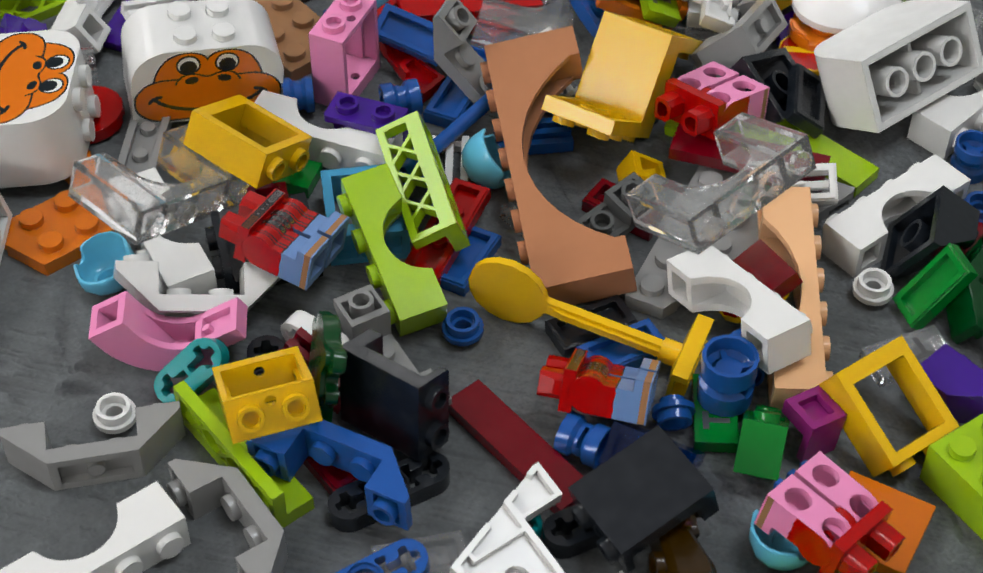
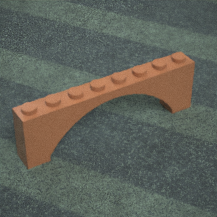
M573 25L485 45L487 61L480 62L485 85L492 83L493 87L491 90H486L490 112H498L499 118L492 119L496 141H504L505 145L504 148L498 149L502 171L510 170L511 178L504 179L509 202H517L518 208L510 211L515 233L523 232L524 240L517 242L522 265L530 264V269L545 285L549 297L571 305L637 291L634 269L625 235L613 237L588 228L569 218L546 200L528 173L529 149L539 121L546 112L541 109L546 94L558 96L574 80L581 79L583 74Z

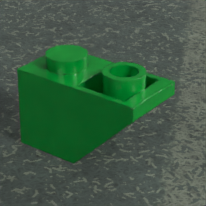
M756 405L754 411L746 410L733 472L775 481L779 479L789 427V419L781 417V409Z

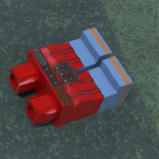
M276 188L267 197L249 190L239 204L238 214L228 211L222 217L218 236L235 244L233 258L244 263L248 260L256 267L307 290L324 271V267L327 268L343 250L349 217L336 211L329 217L309 210L297 199H285L286 193Z
M575 348L570 358L555 355L548 356L546 366H542L540 370L537 395L559 399L558 411L571 413L573 408H575L577 411L585 414L646 426L654 403L661 361L644 358L639 369L613 364L608 358L601 355H593L587 358L588 350Z

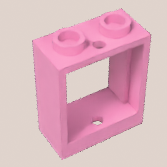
M334 0L308 33L314 101L329 106L337 91L360 96L380 69L377 1Z

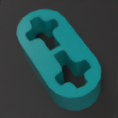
M197 338L192 341L157 374L154 381V391L158 399L163 403L174 402V393L170 392L173 386L171 377L182 378L186 374L188 377L184 381L197 395L200 394L214 381L212 367L229 363V351L226 345L221 340L215 338ZM213 349L214 353L210 358L214 364L201 365L196 369L195 366L204 358L201 350Z

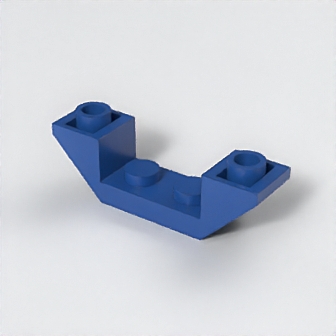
M326 420L246 441L248 453L269 476L274 475L290 482L306 458L310 456L321 465H332L351 473L360 481L367 482L364 487L368 515L372 516L376 521L387 526L395 525L407 531L412 526L410 497L391 446Z

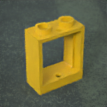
M239 94L193 109L183 145L258 189L302 171L310 157L308 150L312 136Z
M902 335L819 384L847 414L843 430L873 477L887 470L894 477L916 464L912 457L913 455L922 450L926 456L929 445L960 427ZM887 366L928 431L897 451L894 450L854 386L857 382Z
M298 346L212 367L221 408L233 444L323 421L314 380ZM257 367L264 369L261 375L254 374V370Z

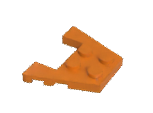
M89 150L82 167L73 175L64 179L72 188L61 191L56 196L32 208L25 209L20 214L12 217L4 249L7 250L10 257L46 276L81 259L80 246L84 241L98 233L115 232Z

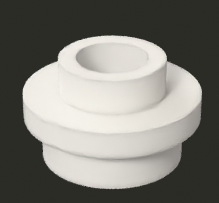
M867 268L854 279L852 292L857 300L866 305L881 306L892 299L894 285L886 271L879 268Z
M108 393L102 396L95 405L92 414L94 424L98 430L106 434L125 432L136 422V406L132 400L122 393Z

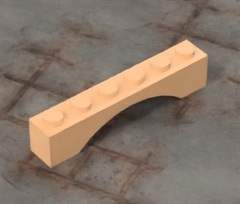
M761 186L757 207L758 239H761L793 268L803 281L801 285L793 290L795 306L798 311L807 315L812 325L811 355L770 375L767 374L769 406L782 410L785 399L814 388L833 376L832 371H826L825 361L830 359V336H823L822 326L825 327L827 324V302L820 301L819 294L824 290L825 280L824 269L817 268V260H820L822 241L820 235H814V228L818 226L819 208L818 204H812L810 187Z

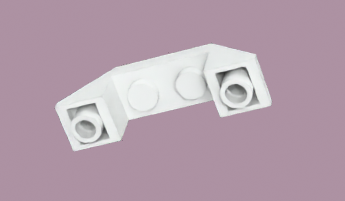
M125 255L123 260L115 261L113 270L114 279L143 306L155 313L170 317L194 316L236 297L248 306V312L281 279L250 262H245L239 270L240 295H234V290L229 288L210 289L208 294H192V290L188 288H170L166 290V294H159V261H149V256Z

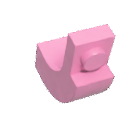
M124 291L92 306L88 339L105 353L121 362L138 368L160 372L197 338L219 339L226 347L246 339L248 306L236 297L194 316L170 317L149 310L129 292ZM213 349L201 350L204 358L195 366L196 369L201 365L214 364L210 358L214 353Z

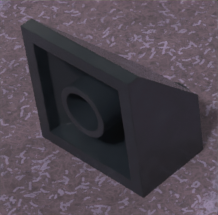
M784 47L740 58L730 69L738 72L739 76L745 75L770 87L765 120L776 123L786 121L788 72L796 64L787 49Z
M943 185L889 224V233L880 269L886 271L893 282L922 270L949 243L955 244L963 250L968 249L976 241L979 234L980 211Z

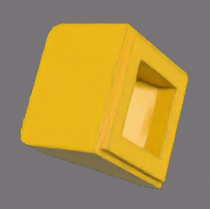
M631 150L616 169L618 182L635 172L656 193H666L669 189L663 162Z

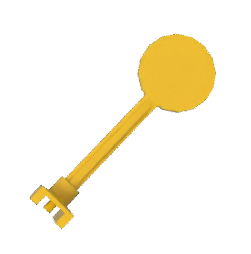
M502 257L484 258L475 264L468 278L469 289L475 300L486 311L502 320L514 323H529L540 318L542 314H547L657 357V360L672 366L665 396L672 394L685 396L692 380V374L695 373L700 362L702 350L708 342L707 337L715 320L698 314L683 343L667 337L663 340L549 297L542 280L530 268L515 260Z

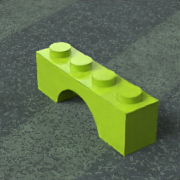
M385 163L341 178L342 194L336 196L340 212L352 220L355 228L351 230L353 243L358 254L365 252L370 265L365 266L369 282L374 289L380 288L384 297L383 302L390 310L391 325L395 324L401 337L443 322L447 316L448 303L433 269L415 267L402 262L391 253L385 243L384 238L389 227L402 215V197L388 164Z

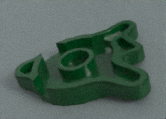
M319 311L317 318H313L309 371L314 380L322 419L332 423L333 409L337 405L339 397V376L345 373L347 353L342 346L339 316L333 315L329 311Z

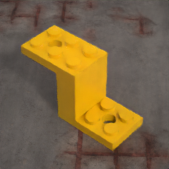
M604 11L575 97L546 94L541 109L554 114L552 121L574 128V126L587 129L586 134L604 141L612 139L621 142L623 139L634 142L636 137L649 138L656 119L654 116L656 98L664 94L666 80L671 77L677 57L688 60L689 55L703 41L641 19Z

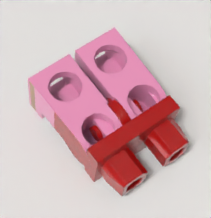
M712 61L677 79L673 77L666 80L664 94L656 98L654 116L663 122L673 120L681 124L684 132L693 137L701 134L715 141L722 137V132H731L743 121L753 125L764 122L770 87L745 75L739 76L738 72Z
M821 451L798 468L794 475L791 474L766 495L754 521V524L769 535L776 530L797 546L801 555L808 562L821 567L818 571L819 573H874L879 561L865 549L869 548L883 561L887 562L898 552L905 539L901 533L887 523L893 509L884 501L878 503L868 490Z

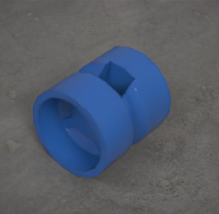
M720 335L713 337L705 344L701 355L700 375L698 376L696 393L698 402L709 413L720 417H734L743 414L750 407L760 361L759 352L753 343L737 335Z

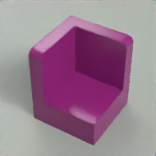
M819 385L785 399L781 411L803 435L796 455L800 462L805 459H811L819 451L826 454L835 450L847 414Z

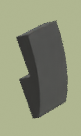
M633 172L604 193V201L580 217L576 222L613 237L626 236L657 206L661 196Z

